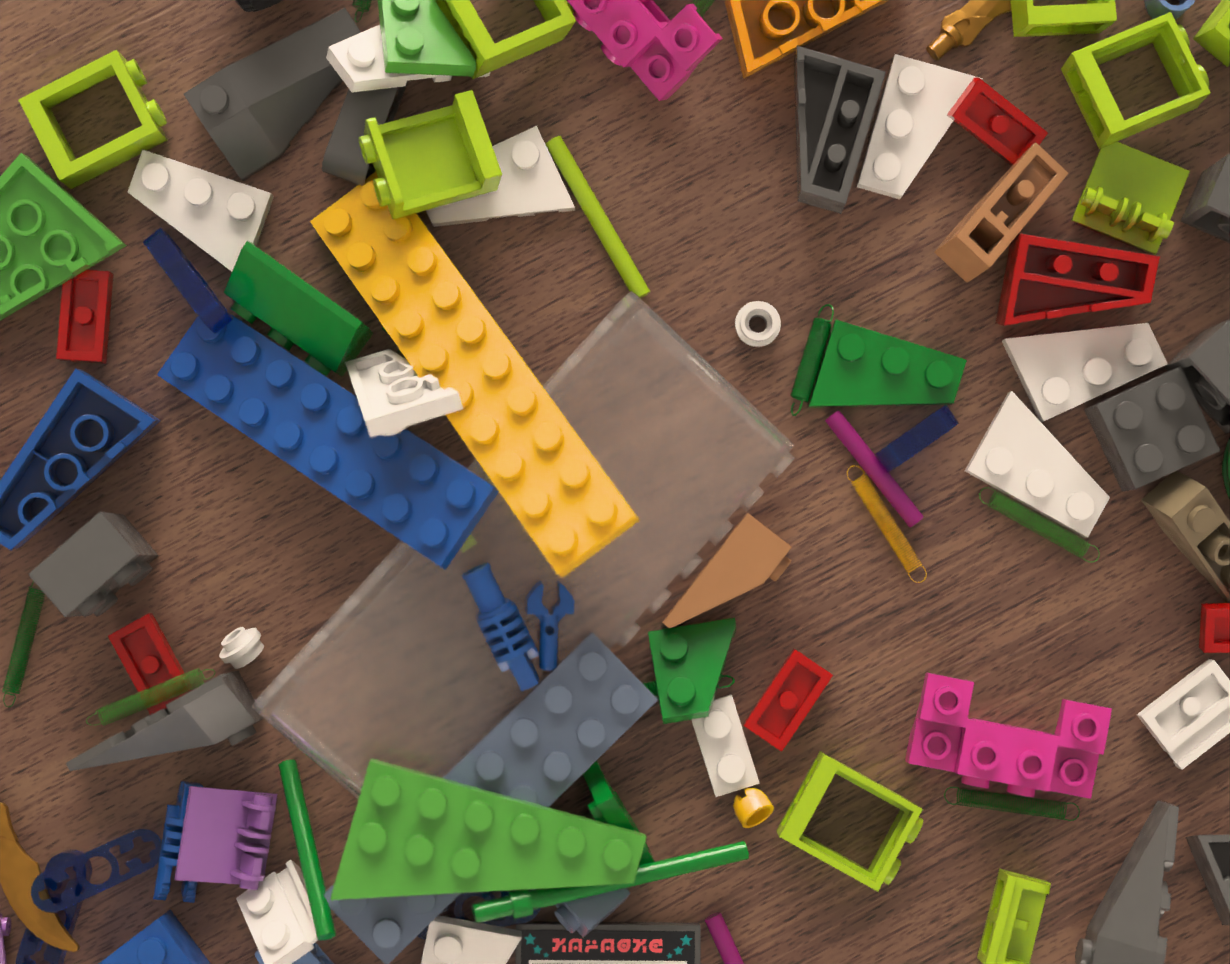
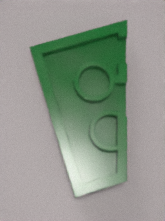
M836 319L832 326L808 408L829 406L951 405L955 401L967 360Z

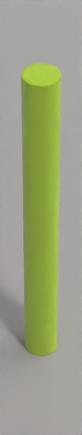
M561 136L552 138L546 143L549 153L635 301L645 297L651 291Z

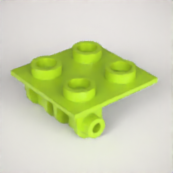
M1120 142L1105 146L1099 150L1071 221L1156 255L1162 239H1167L1172 231L1174 222L1170 220L1190 171Z

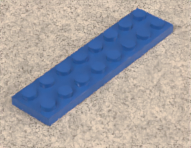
M210 300L157 374L444 570L448 568L499 493L498 489L407 429L395 435H377L370 438L357 397Z

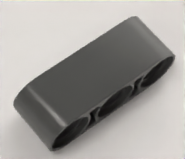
M407 83L403 87L361 92H351L350 89L348 90L324 154L322 172L363 186L365 184L366 178L375 172L373 163H365L359 145V137L364 136L365 121L374 117L378 125L394 121Z

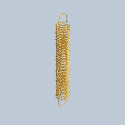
M862 475L855 481H851V484L857 490L856 492H858V496L863 500L862 502H864L863 504H865L864 506H866L868 512L874 517V521H877L879 529L884 533L885 539L890 543L891 549L896 553V557H898L903 567L906 568L905 570H907L906 572L909 575L914 570L910 569L916 565L912 566V562L908 563L909 561L906 558L910 555L906 556L905 550L901 551L902 549L899 546L903 543L899 544L900 542L896 538L900 534L893 537L894 535L892 534L896 531H894L895 529L891 530L892 528L890 527L894 524H892L893 522L889 523L888 517L884 518L885 516H883L887 513L884 510L885 508L881 509L882 507H880L884 504L882 503L883 501L879 502L878 496L874 497L875 495L873 494L877 492L875 491L876 489L874 487L871 488L872 486L869 484L871 481H869L867 475Z

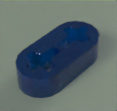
M945 404L883 447L875 455L887 472H890L954 428L959 422Z

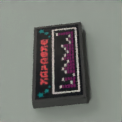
M516 921V930L522 931V938L515 948V964H700V923L601 922L583 938L577 930L574 933H570L560 922Z

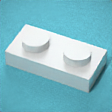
M732 695L714 699L709 717L692 719L691 721L715 797L760 783Z

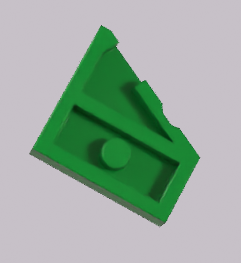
M596 760L583 773L594 799L593 802L588 804L596 821L640 833L617 792L613 791L599 762ZM646 841L639 865L655 862Z

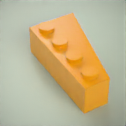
M724 0L743 79L796 51L797 46L804 47L889 0Z

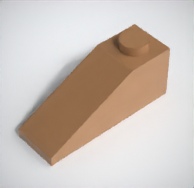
M1035 142L966 214L934 253L968 283L994 264L1069 173Z
M749 513L745 514L662 623L668 628H672L764 584L768 577L776 582L792 561L786 556L792 547Z

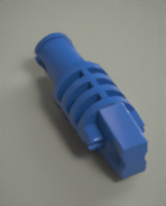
M489 562L481 563L462 574V578L465 580L479 609V612L476 614V621L500 671L504 672L511 669L521 691H524L539 684V676L531 660L538 657L539 652L515 602L511 601L510 598L505 599L490 569Z

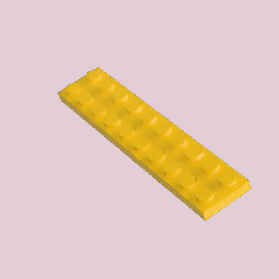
M374 172L366 178L363 186L357 185L312 219L310 223L411 366H414L413 369L418 377L422 378L430 374L438 379L440 388L445 390L451 387L459 392L463 409L445 414L554 571L558 576L564 578L639 522L640 519L419 215L415 213L392 220L388 205L380 206L373 180L377 179L378 176Z

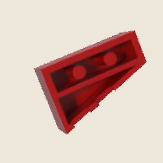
M1018 234L1010 243L995 324L1007 326L1034 320L1151 303L1160 256Z

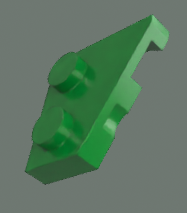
M735 618L648 632L663 724L709 717L715 699V691L726 664L728 650L732 638L735 636Z

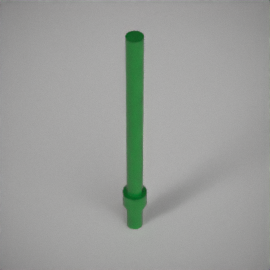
M745 841L642 864L638 866L636 877L632 884L542 888L531 891L529 889L509 890L508 896L472 904L474 919L476 923L509 915H512L514 919L533 915L534 909L749 859L748 848Z

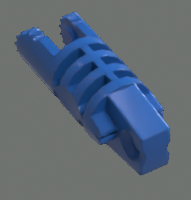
M180 781L176 805L167 804L153 900H166L169 894L172 867L177 866L189 788L190 786L203 787L200 783ZM183 881L181 888L183 902L195 903L198 882Z

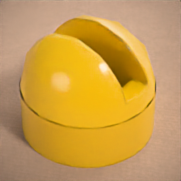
M757 788L744 789L746 797L742 798L740 795H736L734 798V812L744 828L757 826L765 821L774 811V806L767 795Z

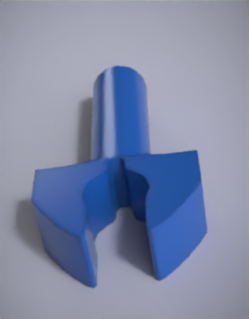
M538 581L525 597V612L527 614H534L540 620L539 668L544 671H553L557 667L559 621L566 614H574V599L560 581H557L558 599L551 607L550 612L542 604V581Z

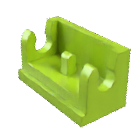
M999 868L977 955L978 960L982 964H1030L1043 907L1051 887L1049 881Z

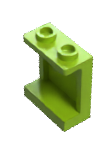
M473 90L455 94L451 106L380 125L377 124L375 117L366 119L364 136L359 137L363 159L366 164H374L378 176L377 179L373 180L376 197L381 207L388 205L392 220L497 191L502 177V172Z

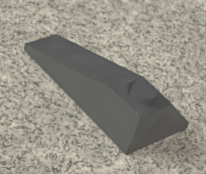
M346 8L221 69L184 93V96L205 129L242 181L279 159L290 147L289 143L304 124H308L316 115L317 108L326 97L343 82L326 56L329 46L361 33Z
M239 671L221 674L166 705L167 710L162 709L150 716L144 717L132 724L131 729L127 732H120L66 762L69 771L214 745L226 739L233 746L257 733L253 724L261 721L264 717Z
M1157 800L1087 926L1085 939H1079L1075 953V964H1164L1167 938L1159 937V919L1165 911L1170 910L1171 894L1168 893V885L1166 881H1163L1164 871L1169 872L1174 864L1179 807Z

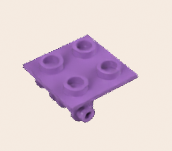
M190 786L174 880L240 884V888L258 890L259 881H264L278 794Z

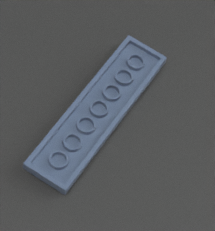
M591 632L442 778L549 807L658 699ZM333 884L326 890L324 897L330 909L384 964H389L461 893L330 900L334 888Z

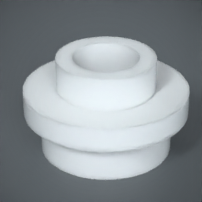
M753 301L744 305L735 319V330L738 337L745 344L753 347H763L773 342L779 334L781 320L777 310L772 305L762 301ZM761 317L764 319L766 329L760 333L753 332L749 327L751 318Z
M239 627L221 642L224 648L220 652L219 657L224 663H231L235 669L244 667L262 652L264 645L259 640L261 633L257 628L245 630L244 627Z

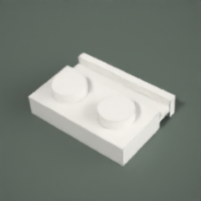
M1206 660L1137 714L1162 749L1171 757L1177 768L1183 770L1230 733V680L1215 660Z
M292 860L285 863L287 868L280 873L272 872L264 878V881H259L258 890L248 889L236 898L264 964H292L314 948L313 943L317 941L303 873L300 867Z

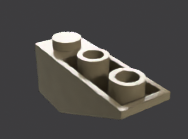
M1175 471L1141 500L1162 531L1227 603H1230V521L1206 486L1179 471Z

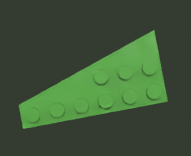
M20 153L0 176V321L127 246L30 157L23 153Z
M371 758L330 900L632 884L636 877L647 837L643 833Z

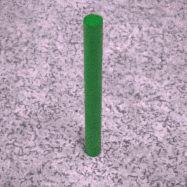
M286 760L281 762L278 767L316 936L319 941L328 940L336 936V931L329 904L324 897L326 888L296 760Z

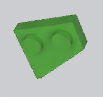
M378 0L385 73L473 77L476 69V60L435 0Z

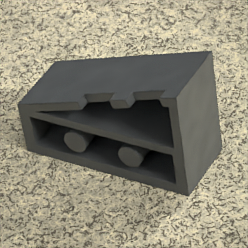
M801 46L796 47L794 56L797 193L799 202L842 214L886 71Z

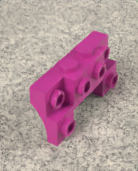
M567 0L574 8L573 15L576 21L584 29L593 31L602 41L601 49L606 57L618 66L631 67L659 101L666 100L672 96L688 80L691 73L705 56L723 39L719 33L715 34L696 12L698 8L694 4H687L670 21L654 0Z
M926 672L917 714L909 736L905 758L907 763L955 772L962 775L961 783L980 788H989L990 781L1008 784L1006 792L1021 796L1034 797L1036 789L1091 799L1099 754L1104 755L1112 712L1111 708L1062 699L1055 734L969 718L968 714L974 682Z

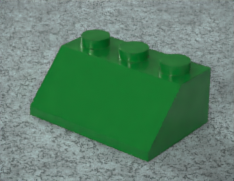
M247 240L224 290V293L235 301L230 309L251 324L255 322L257 317L272 327L267 334L270 338L289 351L294 344L309 353L304 362L327 377L332 370L343 377L347 371L345 362L356 359L374 333L362 321Z

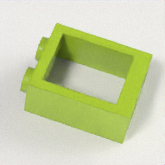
M435 0L476 60V69L472 79L564 40L576 22L573 15V7L567 0H533L545 22L494 43L470 0Z
M1010 0L1014 37L1101 33L1117 21L1115 0H1087V4L1034 6L1033 0Z
M1171 12L1072 52L1061 68L1099 149L1197 109L1211 93L1208 75L1201 65L1196 64L1189 49L1187 32L1182 25L1176 23ZM1153 43L1179 98L1124 120L1098 65Z
M115 50L18 99L59 181L70 189L140 155L142 150L148 151L168 140L161 128L167 124V120L155 99L148 102L141 88L147 84V81L135 59L127 61ZM117 75L142 126L76 159L51 107Z
M819 751L776 832L780 838L878 892L883 882L889 885L896 876L901 865V860L897 856L905 841L911 844L920 832L923 819L919 816L923 809L910 800ZM835 774L900 809L868 869L803 833Z

